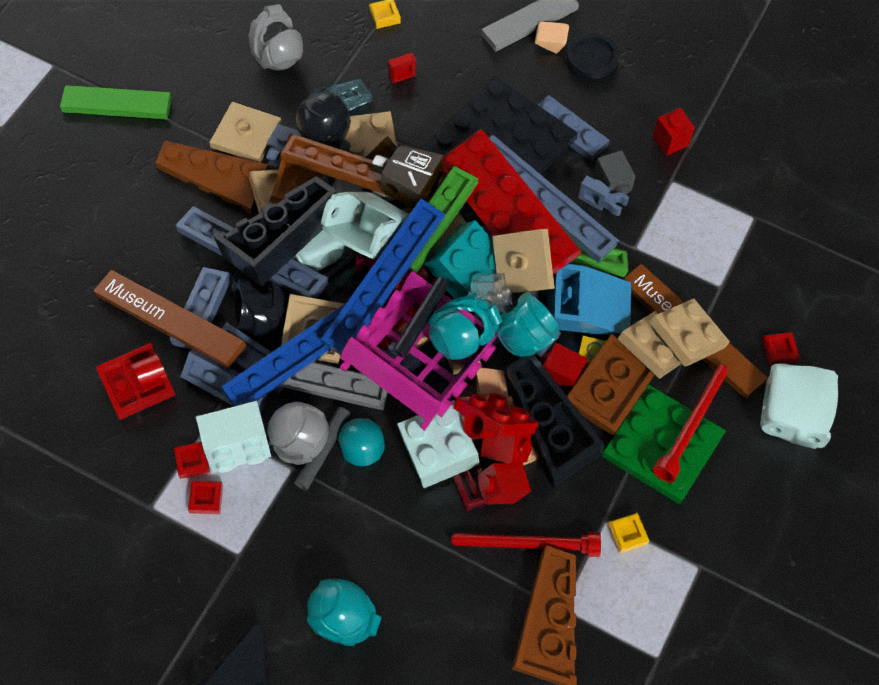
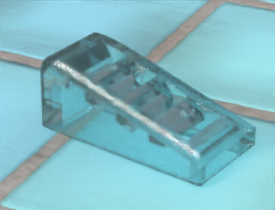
M361 79L319 88L323 92L337 95L344 102L348 111L372 101L373 98ZM355 90L358 95L355 96V94L352 91Z

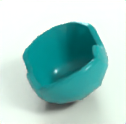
M355 418L345 423L338 434V442L343 458L356 466L373 464L380 459L385 449L381 428L369 418Z

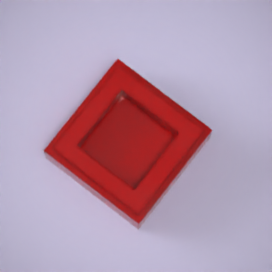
M413 53L388 61V77L392 84L416 76V58Z
M792 332L763 337L762 342L770 366L780 363H793L799 360L800 356Z
M202 442L174 447L180 479L210 473L209 463Z
M191 481L188 504L189 513L220 514L223 483Z

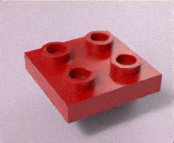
M151 343L96 367L119 420L175 396V392Z
M490 393L489 396L471 394L470 397H457L453 409L465 416L463 428L466 435L471 439L535 434L539 422L529 417L528 411L520 407L511 406L506 403L507 399L504 396L496 393Z

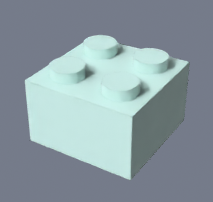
M454 400L451 401L452 405L442 418L436 415L425 431L420 428L425 419L419 415L398 423L400 434L423 488L480 465L479 456L473 441L464 431L460 412L453 409Z
M257 401L196 416L203 449L212 473L216 471L220 473L229 472L235 469L236 466L246 463L250 465L259 464L265 458L271 457Z

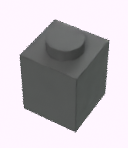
M623 151L597 158L594 175L597 180L602 181L607 187L611 188V194L617 192L628 194L632 191L636 176Z

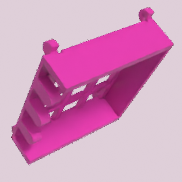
M412 271L400 291L396 290L392 294L386 307H380L368 326L363 325L355 339L351 337L348 340L340 356V359L344 361L340 369L345 372L350 365H353L357 370L425 419L420 426L425 431L436 415L442 418L452 405V402L449 400L451 396H454L456 399L460 396L467 386L464 380L467 377L471 380L475 377L482 367L478 362L481 359L486 362L497 348L493 345L497 338V333L486 345L479 346L470 359H459L458 361L464 366L454 376L437 364L443 357L441 353L438 352L431 359L414 347L423 336L430 340L429 325L426 323L409 351L427 365L418 377L400 364L404 358L397 356L395 359H392L376 347L386 335L397 343L400 336L392 328L400 319L407 324L410 322L412 317L406 313L415 303L420 306L432 287L430 283ZM444 294L434 312L444 304L452 301V299ZM467 310L457 311L474 324L478 330V335L481 336L484 331L483 322ZM432 369L450 382L442 394L423 381Z

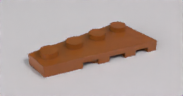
M164 141L155 162L158 169L186 183L191 182L198 185L200 190L206 193L212 192L222 197L223 201L242 207L245 212L251 215L256 202L249 181L250 171L269 170L268 164L169 141Z
M547 545L543 548L512 670L557 685H577L574 627H576V613H574L576 555Z

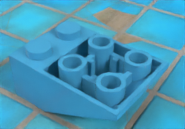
M567 264L553 275L555 288L547 289L546 308L558 323V330L607 336L613 334L619 337L622 331L630 327L631 282L586 266Z

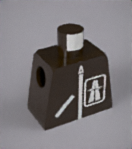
M400 146L397 147L390 159L376 155L372 162L371 170L381 174L382 191L385 194L414 209L420 199L427 202L442 177L443 155Z

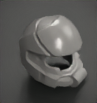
M280 4L264 7L263 12L252 21L248 34L251 53L264 69L269 68L276 71L285 70L293 66L301 59L303 54L302 36L297 30L292 29L291 18L282 9ZM273 22H281L280 31L270 40L264 42L263 36L267 31V26Z
M303 402L284 404L274 412L268 422L267 434L270 438L269 444L273 446L274 451L282 461L295 465L311 462L323 450L329 436V425L325 419L324 412Z

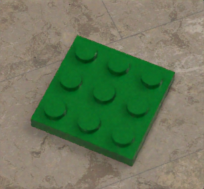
M648 384L603 452L602 457L680 505L726 430L703 417L679 459L680 472L675 481L670 483L659 479L652 469L660 457L668 455L692 410Z

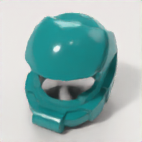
M527 290L518 297V305L508 313L502 312L501 318L503 322L499 324L496 333L502 345L509 352L516 356L526 357L536 354L549 346L557 338L560 331L558 330V323L549 310Z
M477 295L462 296L444 304L432 314L427 322L429 325V338L433 347L445 358L450 360L464 359L475 353L479 346H484L495 337L499 324L503 320L496 304L490 305L489 302L478 298ZM467 310L469 312H476L484 324L482 335L479 336L474 324L457 311Z
M343 579L321 580L308 599L307 621L313 631L319 636L333 643L345 646H354L365 641L369 636H376L381 617L376 615L375 607L370 601L369 596L357 584Z

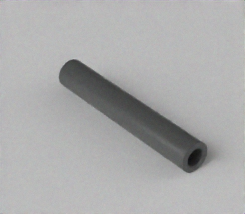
M337 408L328 423L329 436L326 445L311 462L305 463L294 484L300 489L308 490L337 440L340 429L349 419L351 413L345 408Z

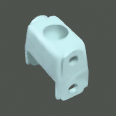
M342 192L332 194L331 199L327 201L321 224L325 232L342 244L369 258L377 259L408 218L409 214L370 192Z
M322 230L292 259L318 272L346 258L354 250Z
M783 363L772 365L770 375L766 381L760 427L763 432L814 449L825 447L831 439L829 431L835 418L838 402V375L835 371L813 366H795Z

